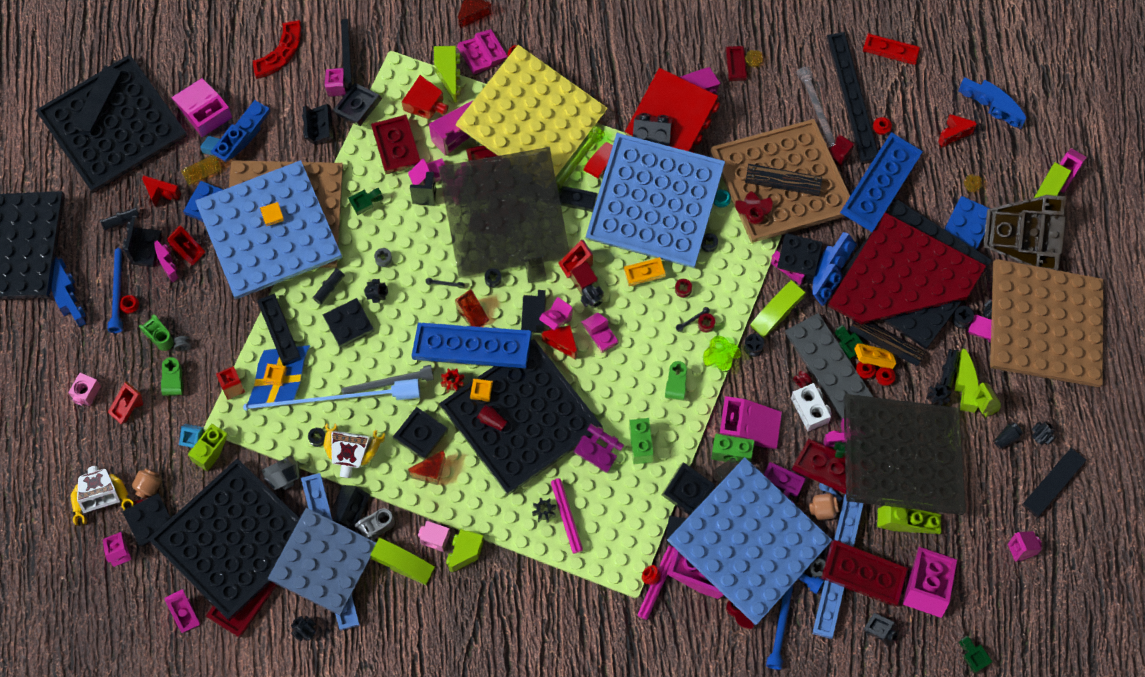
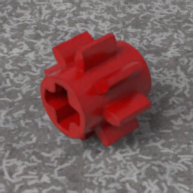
M448 368L446 374H441V378L445 380L441 382V386L447 387V393L450 390L456 392L459 387H464L462 382L464 375H459L458 369L450 371Z

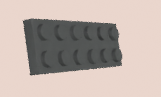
M819 313L785 331L788 339L841 421L845 418L853 424L879 410L880 406Z

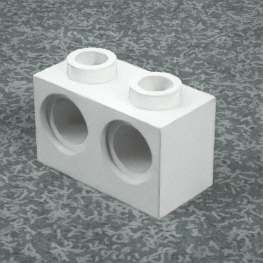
M814 383L793 391L791 400L808 432L828 424L832 415L829 406L825 405L822 400L821 390L816 388ZM804 396H811L813 400L806 401ZM818 412L822 417L815 418L812 413Z

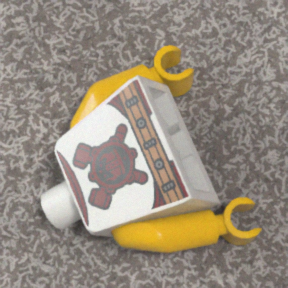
M327 423L325 424L327 433L325 434L324 449L328 458L332 460V464L341 465L340 477L351 478L353 467L361 468L363 465L368 464L376 455L380 444L385 440V433H383L382 437H377V430L373 432L372 439L371 436L340 432L336 423L333 429H329V424Z
M97 466L89 467L88 474L81 475L78 478V484L70 496L73 512L76 513L73 517V523L79 526L78 519L82 517V522L86 525L87 517L82 515L81 510L83 513L119 503L120 498L123 501L121 504L123 510H126L124 507L126 503H131L134 506L133 501L127 497L128 492L123 481L114 474H108L106 469L99 470Z

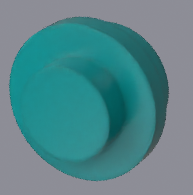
M723 189L717 190L713 204L719 208L727 207L731 201L730 194Z

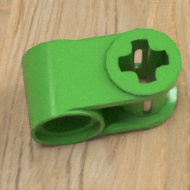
M153 314L152 318L144 325H139L145 336L160 350L168 351L173 347V338L156 315ZM167 337L166 340L160 342L162 338Z
M173 357L166 358L162 363V396L183 395L182 368L178 360Z
M675 361L670 365L665 398L684 400L687 367L681 361ZM676 370H680L679 375L676 374Z

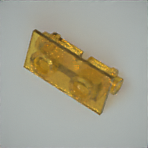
M209 155V157L187 168L184 167L180 171L189 186L222 170L218 163L217 157Z

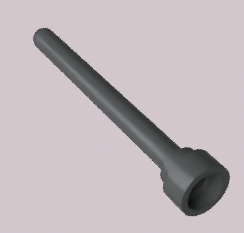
M427 365L417 372L344 387L341 393L343 395L385 387L394 385L395 381L422 378V380L431 381L434 380L432 367Z

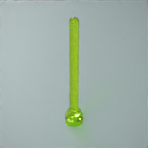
M594 126L590 130L589 139L549 190V197H554L594 143L600 142L604 138L605 133L602 129Z

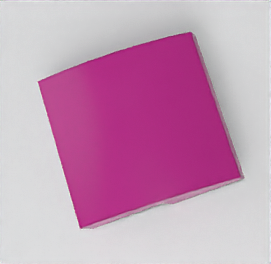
M491 29L476 33L474 38L459 42L457 45L473 75L488 70L508 58Z

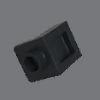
M876 613L872 615L864 628L867 634L882 640L887 647H890L892 642L897 640L899 629L893 621Z

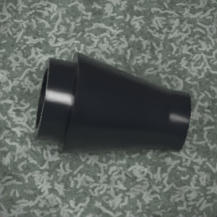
M1015 422L1012 424L1008 423L993 442L1001 450L1003 447L1020 440L1023 432Z

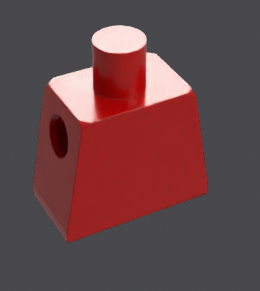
M419 75L402 100L403 111L426 119H431L435 112L445 115L449 108L448 105L443 103V92L421 75Z

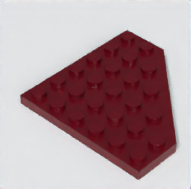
M884 213L828 303V307L862 325L869 323V321L883 320L902 313L908 314L931 306L937 307L956 300H966L985 270L986 265Z

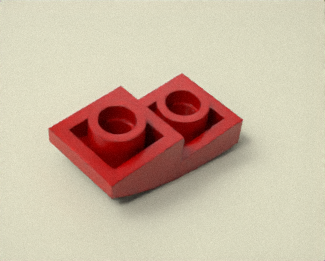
M608 142L604 143L590 158L583 171L598 179L604 175L613 145Z

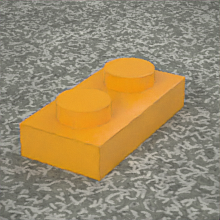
M660 257L624 267V273L629 286L666 276Z
M860 343L855 347L859 362L891 369L896 365L893 353L885 349Z

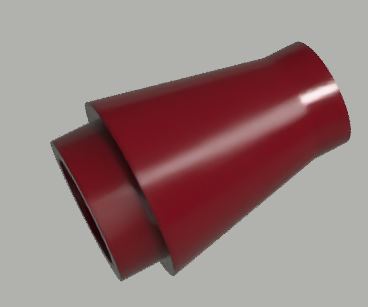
M485 405L477 416L481 423L502 431L507 423L492 406L488 407Z

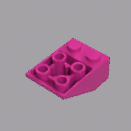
M202 78L171 97L201 137L232 118L227 104Z
M725 396L719 434L754 440L753 446L777 449L782 412L746 399Z

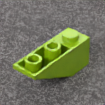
M434 46L435 72L453 102L457 103V96H460V85H457V80H460V69H457V64H460V53L456 52V46Z
M890 503L878 508L877 527L898 532L941 534V514Z

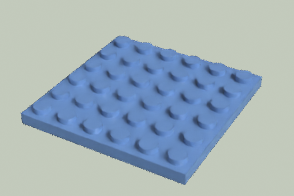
M616 133L585 238L695 268L725 161Z
M301 160L195 201L235 300L342 258ZM278 202L284 221L266 227L260 207Z
M744 457L667 541L756 625L832 539Z

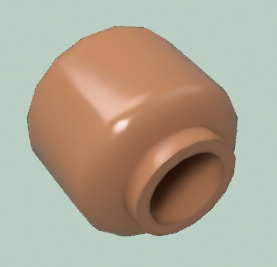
M147 468L144 471H138L132 483V488L136 490L135 494L144 499L147 496L152 497L155 495L162 482L159 478L160 474Z
M831 493L815 495L813 503H809L811 515H815L818 520L835 518L837 513L840 512L838 499Z

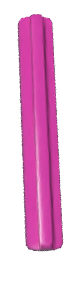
M557 478L551 481L553 492L572 552L574 554L583 551V547L562 480Z
M668 546L659 565L660 580L656 584L650 585L638 612V617L642 619H648L667 577L675 549L673 546Z

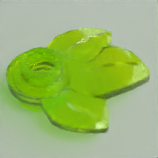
M715 336L710 341V347L704 351L703 362L706 367L715 364L719 370L728 372L732 366V359L740 358L741 352L736 344L729 343L725 337ZM716 344H721L723 347L717 348Z

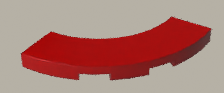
M300 20L282 23L283 32L277 48L266 56L253 60L256 79L275 73L293 57L301 39L302 29Z

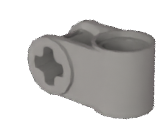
M382 508L358 521L355 527L360 530L364 537L373 541L381 534L393 528L395 520L388 509ZM383 516L389 517L386 523H380V519Z

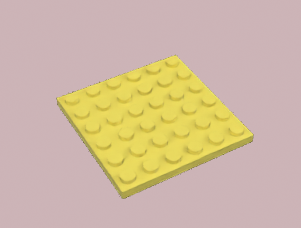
M517 45L459 118L455 126L547 190L608 108L520 45Z

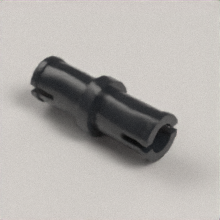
M136 207L121 213L116 212V215L101 219L100 222L103 230L106 231L119 225L124 226V223L131 221L132 216H136L137 219L140 217Z
M335 268L330 277L321 283V288L312 299L322 305L330 293H334L335 287L345 277L344 273Z
M952 349L948 350L945 365L942 366L943 374L939 384L943 386L946 384L947 389L952 388L954 374L958 370L956 366L960 355L959 351L954 350L953 353Z

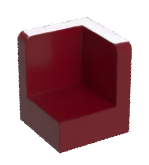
M840 134L837 136L836 142L829 152L834 163L841 167L852 154L854 144Z
M587 262L570 270V278L581 295L585 287L598 281Z

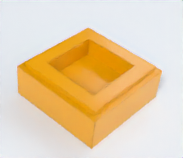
M278 202L260 207L266 227L284 221Z
M267 363L263 383L283 386L287 367Z
M473 378L470 399L490 402L493 381Z

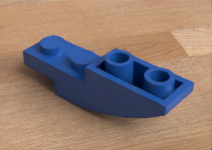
M964 77L958 92L962 93L965 97L977 100L982 105L989 106L988 113L994 118L1001 119L1013 127L1022 129L1026 116L1009 95L986 80L980 85Z
M254 100L238 122L228 128L211 150V154L225 162L235 157L261 130L260 125L269 115L270 108Z
M843 232L834 247L827 246L816 268L813 279V295L822 306L825 305L842 279L843 275L840 270L857 245L849 233Z
M56 257L51 285L54 299L62 314L66 316L71 313L78 326L81 327L86 324L83 319L86 315L81 306L76 307L74 303L77 301L73 294L76 290L72 285L75 283V280L70 273H65L64 269L67 267L62 258L57 259Z

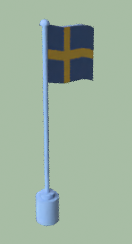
M310 345L297 347L301 360L286 365L287 372L283 386L263 383L267 363L282 365L277 350L270 349L264 350L260 357L254 388L248 403L244 404L243 409L248 411V409L389 393H392V397H396V400L420 398V385L418 379L395 381L394 385H391L390 390L294 400L301 383L304 360Z

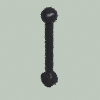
M430 277L426 279V284L428 285L440 284L456 286L462 289L465 287L463 282L433 280Z
M704 307L702 312L685 323L677 324L676 331L682 332L685 326L698 319L702 314H709L710 309Z

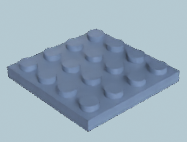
M306 508L271 571L268 580L340 616L371 558L370 555L376 542Z

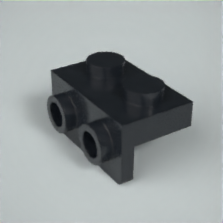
M325 104L313 109L307 105L303 106L302 119L304 121L303 135L305 139L314 145L332 140L331 106Z
M640 113L634 119L633 137L658 144L670 145L673 119L667 115L654 117L648 113Z

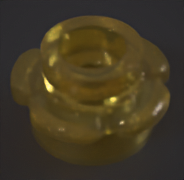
M758 50L748 51L745 57L747 64L751 67L759 66L763 61L762 53Z
M970 174L964 180V186L967 191L976 192L982 187V180L979 176Z

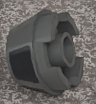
M294 455L261 470L264 475L263 479L274 490L283 487L285 490L295 485L293 481L300 478L299 461H296Z

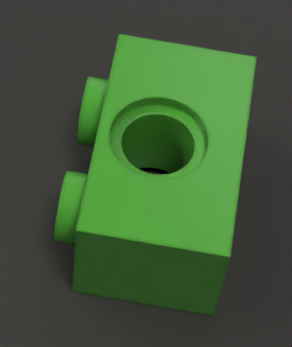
M649 418L629 420L633 464L653 463V446Z
M715 434L711 460L739 464L745 457L751 462L754 440Z

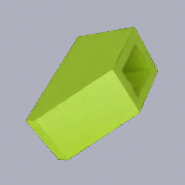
M211 423L188 453L191 461L208 472L219 458L228 434Z
M460 529L459 534H455L452 546L455 547L453 553L448 554L446 561L450 572H455L479 559L484 543L483 535Z

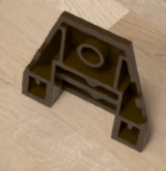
M1044 195L987 209L983 247L1022 264L1059 271L1063 255L1067 218L1066 196Z

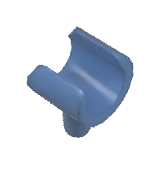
M822 483L819 484V488L822 491L831 493L834 497H837L839 502L843 499L831 487Z

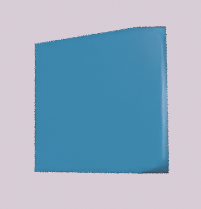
M208 136L200 147L202 153L214 156L211 154V150L220 139Z
M191 424L181 426L179 445L193 448L201 438L204 427Z

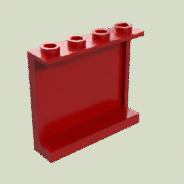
M659 68L627 126L625 134L633 137L634 119L640 113H648L654 117L667 115L673 119L670 145L666 146L695 153L693 149L701 143L703 138L702 132L704 129H708L712 119L710 117L713 112L716 113L719 109V97Z

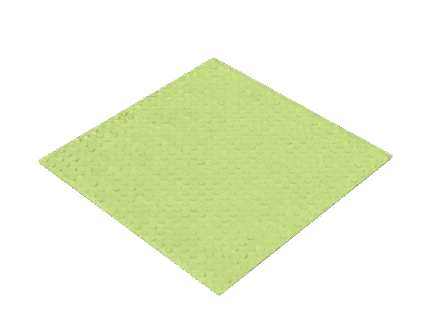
M390 51L370 89L379 94L382 100L361 126L353 123L334 162L343 163L338 245L342 258L338 259L337 269L343 272L345 277L342 278L335 287L334 293L331 292L322 305L315 302L312 297L321 288V283L324 280L326 281L334 272L335 268L318 267L277 283L273 286L269 295L275 293L296 347L310 345L304 360L301 383L294 400L343 395L341 390L344 387L417 372L427 365L432 367L434 380L418 379L420 398L396 400V397H392V393L252 408L245 411L243 406L248 403L254 388L260 357L264 350L276 349L262 312H260L234 365L245 393L227 400L222 390L204 426V431L212 423L228 434L226 441L278 461L294 455L296 461H299V469L311 474L320 473L322 478L340 485L357 486L370 494L371 497L456 530L460 531V529L483 535L485 541L627 596L638 598L644 585L642 573L645 568L652 565L668 525L669 516L672 515L675 507L673 503L661 494L681 463L684 462L688 466L692 464L770 267L772 255L775 253L782 235L751 243L731 198L730 204L727 207L719 208L713 204L705 234L712 233L718 238V246L715 251L705 252L700 248L695 268L661 260L666 273L665 277L629 286L624 273V267L655 258L587 240L585 237L593 212L520 197L524 178H530L509 163L508 166L515 193L495 198L528 203L526 221L509 220L506 237L469 231L472 211L488 214L491 198L478 201L471 169L460 205H456L443 184V179L436 182L435 205L412 204L410 193L412 182L408 175L412 168L385 175L371 124L407 114L420 161L425 159L426 164L442 158L449 172V178L455 179L457 169L460 170L462 163L469 165L466 149L482 146V144L470 137L445 156L431 141L429 123L444 115L435 112L431 119H426L403 111L402 100L419 75H421L443 92V103L449 106L446 113L448 114L472 100L474 101L486 84L460 75V80H457V85H460V96H457V103H454L436 74L434 65ZM597 123L552 184L595 192L598 197L604 175L598 179L583 171L584 167L604 143L608 142L613 145L616 133L626 134ZM721 176L717 190L723 189L728 192L725 182ZM379 188L384 199L372 202L373 208L357 215L348 197L364 189L366 193H369ZM580 240L585 241L593 254V266H591V269L598 281L592 285L595 288L600 286L604 292L603 303L596 308H591L590 305L587 307L581 302L582 295L571 278H567L558 264ZM706 240V245H713V241L709 242L708 240ZM386 248L391 252L392 262L389 266L380 267L376 264L374 254L378 249ZM384 254L380 255L382 261L386 260ZM491 268L499 270L502 278L501 284L494 288L486 285L484 277L485 272ZM490 275V279H492V281H496V277H494V275ZM430 277L433 280L463 282L465 287L462 289L456 286L440 284L428 285L426 284V279ZM683 278L688 279L692 284V292L685 298H681L675 293L676 282ZM373 279H380V283L385 282L388 288V294L385 296L386 299L380 300L379 303H373L372 299L367 300L364 293L367 282H371ZM680 285V291L682 289L683 291H686L687 286L684 287V285ZM538 290H546L545 312L551 309L557 297L573 308L572 320L561 327L571 326L577 348V357L573 359L542 342V333L532 332L531 340L535 339L603 426V432L611 437H617L618 441L624 444L621 451L616 448L612 449L611 452L617 455V458L607 473L579 457L572 450L507 496L439 405L440 402L455 393V391L451 390L447 393V387L441 386V382L445 381L441 378V374H446L448 368L450 371L458 369V374L464 375L462 382L465 386L473 381V378H477L493 366L413 360L411 355L418 322L521 330L523 296H538ZM357 298L374 328V332L339 348L322 314ZM704 307H708L710 309L709 314L715 318V327L709 333L700 331L698 328L699 318L685 326L682 332L676 331L677 324L685 323L702 312ZM597 312L608 320V327L618 340L617 345L601 353L582 324L583 320ZM704 320L702 325L706 324V327H708L711 321L707 322V320ZM544 324V331L552 329ZM675 361H681L687 367L684 400L665 398L669 368ZM676 370L677 375L680 374V370ZM391 385L357 393L390 390ZM416 407L448 428V432L425 461L393 439L394 434ZM649 418L653 446V463L633 464L629 420ZM328 423L329 429H333L336 423L340 432L371 436L373 439V432L377 430V437H382L383 433H385V440L380 444L376 455L368 464L363 465L361 468L353 467L351 478L340 477L341 465L332 464V460L328 458L324 445L314 447L310 444L308 433L313 428H321L326 434L325 424ZM315 434V437L313 436L312 438L315 441H319V438L322 437L319 434ZM600 438L596 441V443L604 448L608 444ZM557 478L562 480L583 547V551L574 554L572 552L553 492L551 481ZM540 498L546 501L550 498V504L556 505V509L553 510L556 517H550L549 523L546 520L538 522V516L532 515V512L537 510L533 507V503L538 504ZM548 508L541 510V513H544V511H548Z

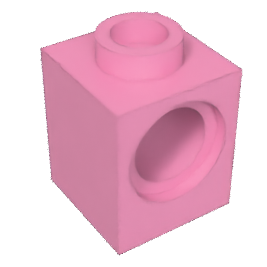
M79 373L68 393L73 398L72 401L81 406L83 404L90 406L101 386L96 379ZM88 388L87 392L80 394L82 389Z
M426 521L425 526H421L418 533L421 545L444 552L450 536L449 528Z

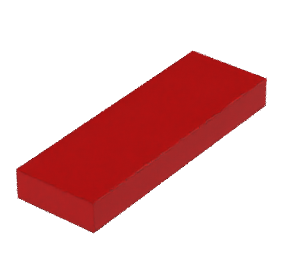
M869 33L863 48V52L912 65L916 64L920 50L919 46Z

